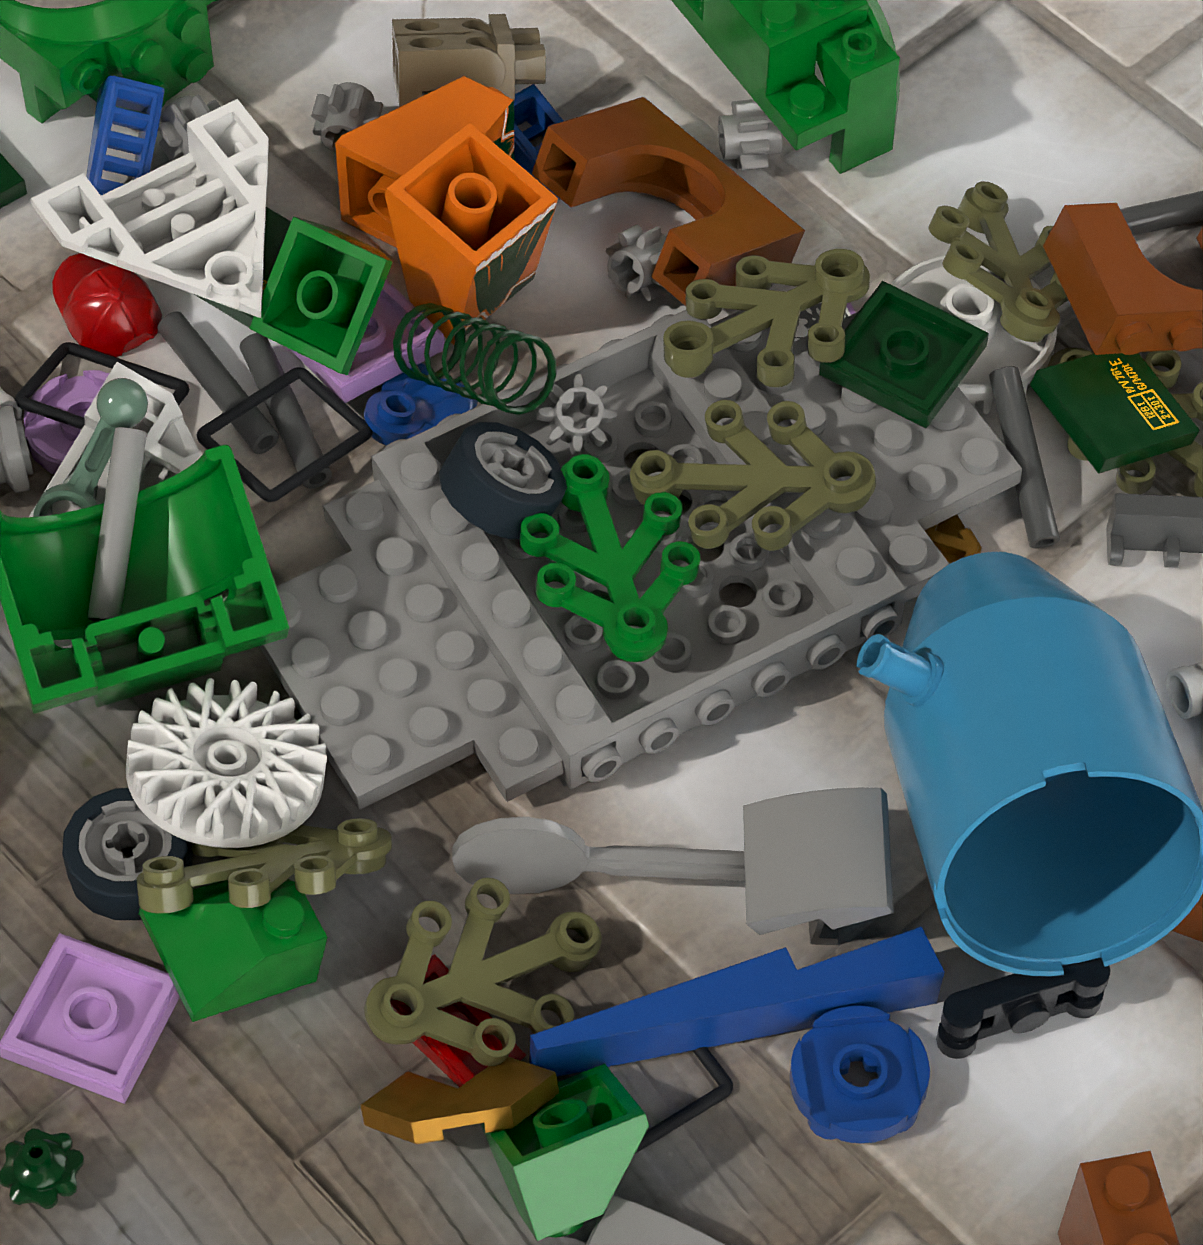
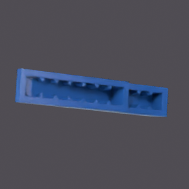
M922 927L798 970L787 948L784 947L530 1035L529 1064L554 1071L558 1077L584 1072L602 1064L610 1067L693 1051L700 1047H714L812 1028L813 1022L824 1013L840 1007L869 1006L890 1013L937 1004L945 971Z

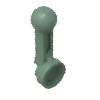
M117 378L107 382L100 389L96 405L101 418L75 471L63 484L55 485L42 494L34 509L33 517L53 515L52 504L61 500L72 501L79 505L81 509L98 505L95 500L98 481L111 457L115 428L134 427L143 420L147 413V395L137 382L127 378Z

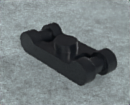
M1100 957L1085 962L1062 965L1064 975L1030 976L1014 973L955 992L944 1001L941 1022L939 1023L936 1037L937 1047L944 1055L954 1059H961L972 1054L976 1048L977 1040L1011 1029L1014 1033H1026L1043 1025L1049 1017L1067 1012L1073 1017L1089 1018L1100 1009L1104 989L1110 976V966L1104 967Z

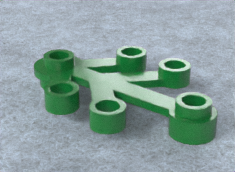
M581 454L574 456L561 468L567 484V489L561 502L567 508L581 512L594 551L560 535L559 524L552 516L537 513L526 517L522 521L520 531V546L523 551L534 557H547L557 562L549 563L539 570L536 595L547 606L563 607L603 627L604 640L612 653L618 658L628 662L648 660L665 644L668 623L663 613L682 586L690 584L696 579L699 571L700 553L695 546L688 542H672L663 549L660 575L640 599L633 580L664 537L675 533L680 527L682 503L676 496L666 492H658L649 496L644 504L643 522L622 549L606 504L610 480L608 470L598 458L592 455ZM664 511L671 516L660 517L654 514V512ZM534 532H542L547 534L548 537L536 538L533 537L531 534ZM675 560L685 561L689 565L680 567L672 564L671 562ZM574 571L605 586L611 602L575 586L576 575ZM559 582L565 585V587L552 588L547 583ZM630 626H639L642 628H632Z

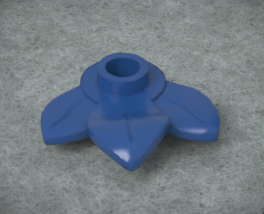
M420 363L417 365L423 374H429L425 364ZM403 372L382 383L381 391L373 394L367 400L364 409V419L372 430L371 437L387 446L396 440L409 439L437 426L441 420L450 415L465 413L477 407L478 401L462 397L457 393L445 391L441 387L428 385L423 381L414 380ZM462 383L456 384V385H458L460 388H461V387H465L464 384H462Z

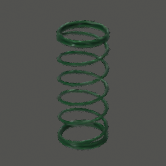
M432 303L413 308L404 315L396 328L393 340L394 358L400 370L414 380L441 387L445 391L460 394L462 397L477 400L481 404L494 406L498 410L515 415L534 411L546 401L553 390L557 375L556 359L550 346L540 337L518 330L507 329L503 325L490 324L487 320L476 317L472 318L469 314L454 312L450 308ZM424 312L416 319L409 331L407 353L412 371L402 356L401 342L404 331L411 320ZM441 312L444 316L433 325L426 339L424 357L429 374L425 375L419 370L414 361L412 351L414 333L420 322L427 316ZM447 320H450L453 329L444 343L441 359L443 367L434 372L429 355L431 340L437 328ZM472 325L475 332L466 341L464 326ZM489 330L493 338L487 342L483 350L482 332ZM455 335L453 352L447 361L448 348ZM478 336L477 354L472 365L465 371L467 350L472 341ZM507 336V338L503 341L500 340V338ZM525 341L532 354V368L529 377L518 392L509 398L499 399L497 393L502 391L514 377L519 362V346L517 342ZM534 342L542 349L547 359L548 375L545 386L538 397L528 404L516 407L507 406L506 404L522 396L533 381L537 369V352L533 344ZM494 343H496L495 349L488 358L483 377V366L485 357L490 347ZM512 345L514 361L510 373L502 384L494 389L493 373L496 371L502 352ZM460 360L461 375L456 379H452L449 372ZM478 365L479 381L471 386L467 377ZM443 376H445L447 381H442L440 379ZM462 381L465 387L460 388L456 384ZM480 387L483 393L478 394L474 390Z

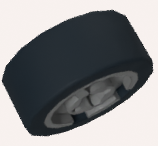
M478 422L465 428L439 472L441 489L451 506L468 522L489 534L506 539H520L521 524L526 517L537 513L552 516L567 489L566 480L561 471L562 467L549 450L538 440L523 431L498 422ZM534 532L531 535L534 536L540 532Z
M115 788L93 796L74 812L63 835V860L76 898L93 913L112 920H141L139 915L137 876L143 872L142 865L144 862L155 857L173 856L182 859L184 867L192 866L193 853L191 851V843L170 834L153 823L137 806L129 788ZM127 847H133V856L123 858V854L120 851Z

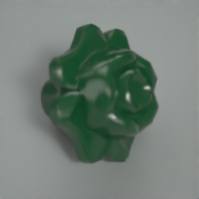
M32 1128L26 1132L24 1143L13 1141L6 1145V1162L0 1170V1184L10 1188L9 1196L14 1204L35 1203L44 1209H51L58 1202V1194L66 1197L72 1196L77 1192L76 1175L84 1164V1156L80 1151L71 1149L73 1142L69 1134L57 1133L51 1135Z

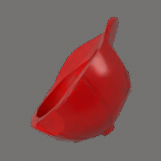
M82 253L69 256L56 270L52 282L54 299L69 332L79 345L117 357L137 348L158 334V325L162 320L161 310L147 283L137 273Z

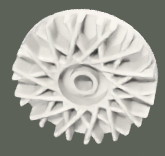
M945 256L921 262L903 272L891 285L989 333L987 347L958 385L974 408L977 404L984 414H988L994 399L989 374L1002 367L1015 366L1019 368L1026 396L1028 384L1032 381L1036 371L1046 368L1051 356L1054 355L1057 327L1052 333L1046 334L1044 339L1039 342L1020 340L1009 334L1000 323V316L1002 314L1000 303L966 280L959 279L948 273L942 264ZM980 266L982 269H984L985 271L989 272L990 274L1004 282L1002 278H1000L984 266ZM1033 279L1030 280L1033 288L1042 289Z
M209 678L206 681L205 691L192 682L188 686L186 700L179 702L173 688H170L166 693V700L158 697L155 698L151 716L143 710L140 711L138 723H133L131 740H128L126 780L132 798L140 810L153 823L170 834L188 842L208 847H252L274 841L289 834L311 816L319 803L323 791L327 755L325 754L326 744H318L319 725L311 723V717L308 713L298 721L294 719L295 702L293 698L280 701V694L274 691L269 704L257 701V684L255 682H250L242 691L237 680L231 682L229 695H214V680Z

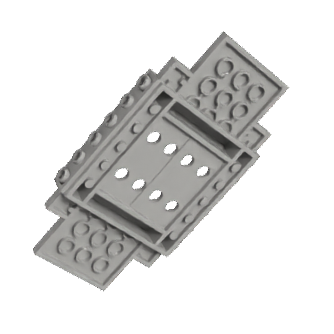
M684 310L675 315H665L656 320L650 327L624 339L611 340L598 351L570 364L556 366L557 375L554 384L558 385L564 392L571 389V384L576 374H581L583 387L593 391L603 385L607 387L606 393L601 399L604 409H611L617 412V417L613 422L607 424L600 423L597 426L604 432L607 438L605 443L598 447L588 438L583 441L578 455L588 454L598 458L609 472L610 480L606 504L622 549L643 522L644 505L634 495L630 480L631 469L624 462L625 457L630 452L638 449L659 450L671 455L677 463L747 465L725 443H718L712 440L708 434L705 412L711 404L720 400H731L737 403L742 410L745 426L786 466H809L790 444H779L772 439L767 422V414L775 404L783 401H792L799 404L804 410L807 427L834 453L855 452L866 457L873 465L876 475V487L869 501L861 509L851 513H838L827 509L796 531L787 546L775 551L765 550L756 543L752 528L754 515L729 532L728 539L721 545L723 552L717 559L708 562L700 560L696 579L690 584L683 585L664 611L663 615L668 623V633L663 647L648 660L625 662L616 659L611 654L609 646L603 637V627L563 607L547 606L538 599L536 595L537 575L543 566L549 564L547 557L531 556L521 548L520 539H506L489 534L468 522L451 506L443 493L439 472L464 429L478 422H498L523 431L538 440L549 450L561 467L574 457L570 452V443L559 439L556 443L548 445L546 441L552 432L550 421L544 422L536 419L539 409L545 407L554 408L556 405L549 396L534 411L521 415L506 413L494 406L482 404L465 413L450 415L441 420L437 426L409 439H400L390 443L381 452L371 456L374 482L323 505L325 520L346 551V554L276 586L289 625L287 638L261 645L259 648L289 697L293 698L300 715L303 717L308 713L311 717V723L319 725L318 744H326L325 754L359 810L474 753L506 802L556 777L560 779L564 786L568 785L571 790L587 781L599 782L610 777L619 769L621 764L645 752L653 754L666 749L679 735L701 724L713 725L720 722L735 707L756 696L768 697L777 693L790 679L812 668L820 670L831 666L842 657L844 652L866 642L873 635L880 634L888 637L902 624L905 602L919 596L926 583L937 572L949 565V562L924 530L1019 484L1022 467L958 386L927 429L820 376V362L812 359L807 351L808 335L793 343L792 353L795 357L794 379L783 387L766 386L757 378V356L761 350L766 348L771 327L713 354L711 364L701 375L692 378L678 376L664 360L663 335L669 326L680 321H696L712 328L745 312L740 310L709 324L706 319L694 318ZM858 312L843 319L842 328L844 330ZM548 372L544 376L533 380L522 396L506 405L512 407L526 405L537 398L545 386ZM522 386L516 389H506L497 395L499 399L509 398L518 392ZM574 402L571 403L566 413L562 414V416L572 417L574 427L579 429L591 417L590 415L582 414L579 404ZM723 418L716 424L721 426L728 425L734 419ZM787 419L780 422L778 426L788 427L796 421ZM655 472L648 476H656L661 472ZM845 476V477H840V478H838V479H836V480H837V481H845V480H848V479L851 478V477H850V476ZM683 489L681 494L689 499L691 507L681 516L678 530L664 537L634 578L633 582L639 599L660 575L663 549L668 544L676 541L688 542L690 544L694 542L688 524L692 511L706 504L720 507L740 491ZM784 492L765 507L778 506L785 509L804 493ZM560 502L552 514V517L559 524V534L594 551L581 512L571 510ZM660 511L654 512V514L660 517L671 516L667 514H662ZM709 522L702 525L699 529L710 531L719 524ZM770 524L762 531L773 533L781 529L782 526ZM540 532L533 537L545 538L548 535ZM675 560L671 562L672 564L680 567L689 565L685 561ZM574 571L576 575L575 586L588 592L601 590L608 593L605 586ZM559 582L547 583L552 588L565 587V585ZM743 583L754 590L756 598L751 604L737 608L725 604L721 600L719 593L728 584ZM630 626L632 628H642L639 626Z

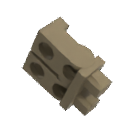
M488 14L489 24L476 18L392 19L393 77L399 107L422 97V91H434L463 76L486 87L496 88L513 100H515V85L545 84L546 52L544 44H540L538 28H510L506 14Z

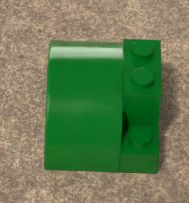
M229 445L204 450L203 455L185 470L138 492L121 615L96 622L87 619L104 503L70 512L39 517H12L4 515L0 510V601L13 640L14 653L33 714L92 696L97 708L221 671L225 656L287 638L289 631L288 621L232 449ZM70 645H71V648H61V647H64V646H70Z

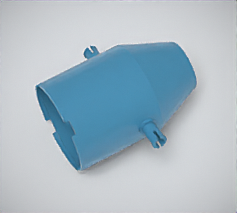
M984 552L961 558L947 565L926 583L916 600L902 647L880 634L871 636L864 643L857 658V667L860 668L858 672L865 677L873 678L890 687L884 709V728L940 919L951 939L964 952L974 959L1002 971L1030 976L1064 975L1062 965L1085 962L1101 957L1104 967L1129 958L1166 936L1190 913L1203 894V808L1140 648L1133 636L1115 618L1033 561L1013 553Z

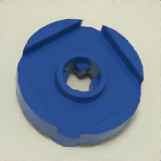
M869 1006L840 1007L828 1011L813 1022V1028L804 1034L801 1041L800 1039L798 1040L791 1059L790 1088L795 1104L799 1111L808 1119L810 1129L817 1136L830 1140L839 1139L850 1143H873L907 1131L914 1125L918 1112L926 1098L930 1078L929 1060L920 1038L910 1028L907 1033L900 1025L889 1021L891 1014ZM858 1061L862 1062L866 1072H877L879 1078L870 1080L869 1085L866 1087H857L853 1083L847 1082L842 1075L849 1073L851 1062Z

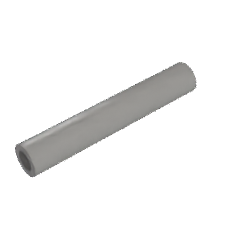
M118 427L114 431L87 619L99 622L121 615L147 433L142 430Z

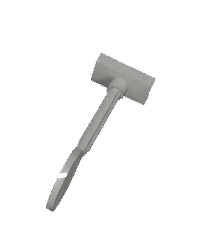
M531 817L498 818L476 824L461 833L452 847V860L455 872L466 882L474 885L476 881L482 878H494L507 887L509 894L540 893L560 888L578 878L583 872H602L617 876L745 881L744 851L620 845L589 847L585 845V841L573 829L552 820ZM821 919L809 921L810 944L837 945L839 940L838 928L831 929Z

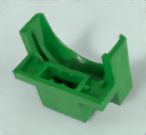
M0 0V59L19 73L26 112L41 124L60 110L67 109L84 95H88L97 102L98 91L108 76H118L164 88L163 107L168 100L191 83L201 80L214 67L207 5L217 0H104L72 8H42L23 4L15 0Z
M672 0L674 5L796 151L832 134L829 162L839 174H842L893 150L900 92V57L896 53L889 25L877 0ZM816 61L821 71L825 86L815 75Z

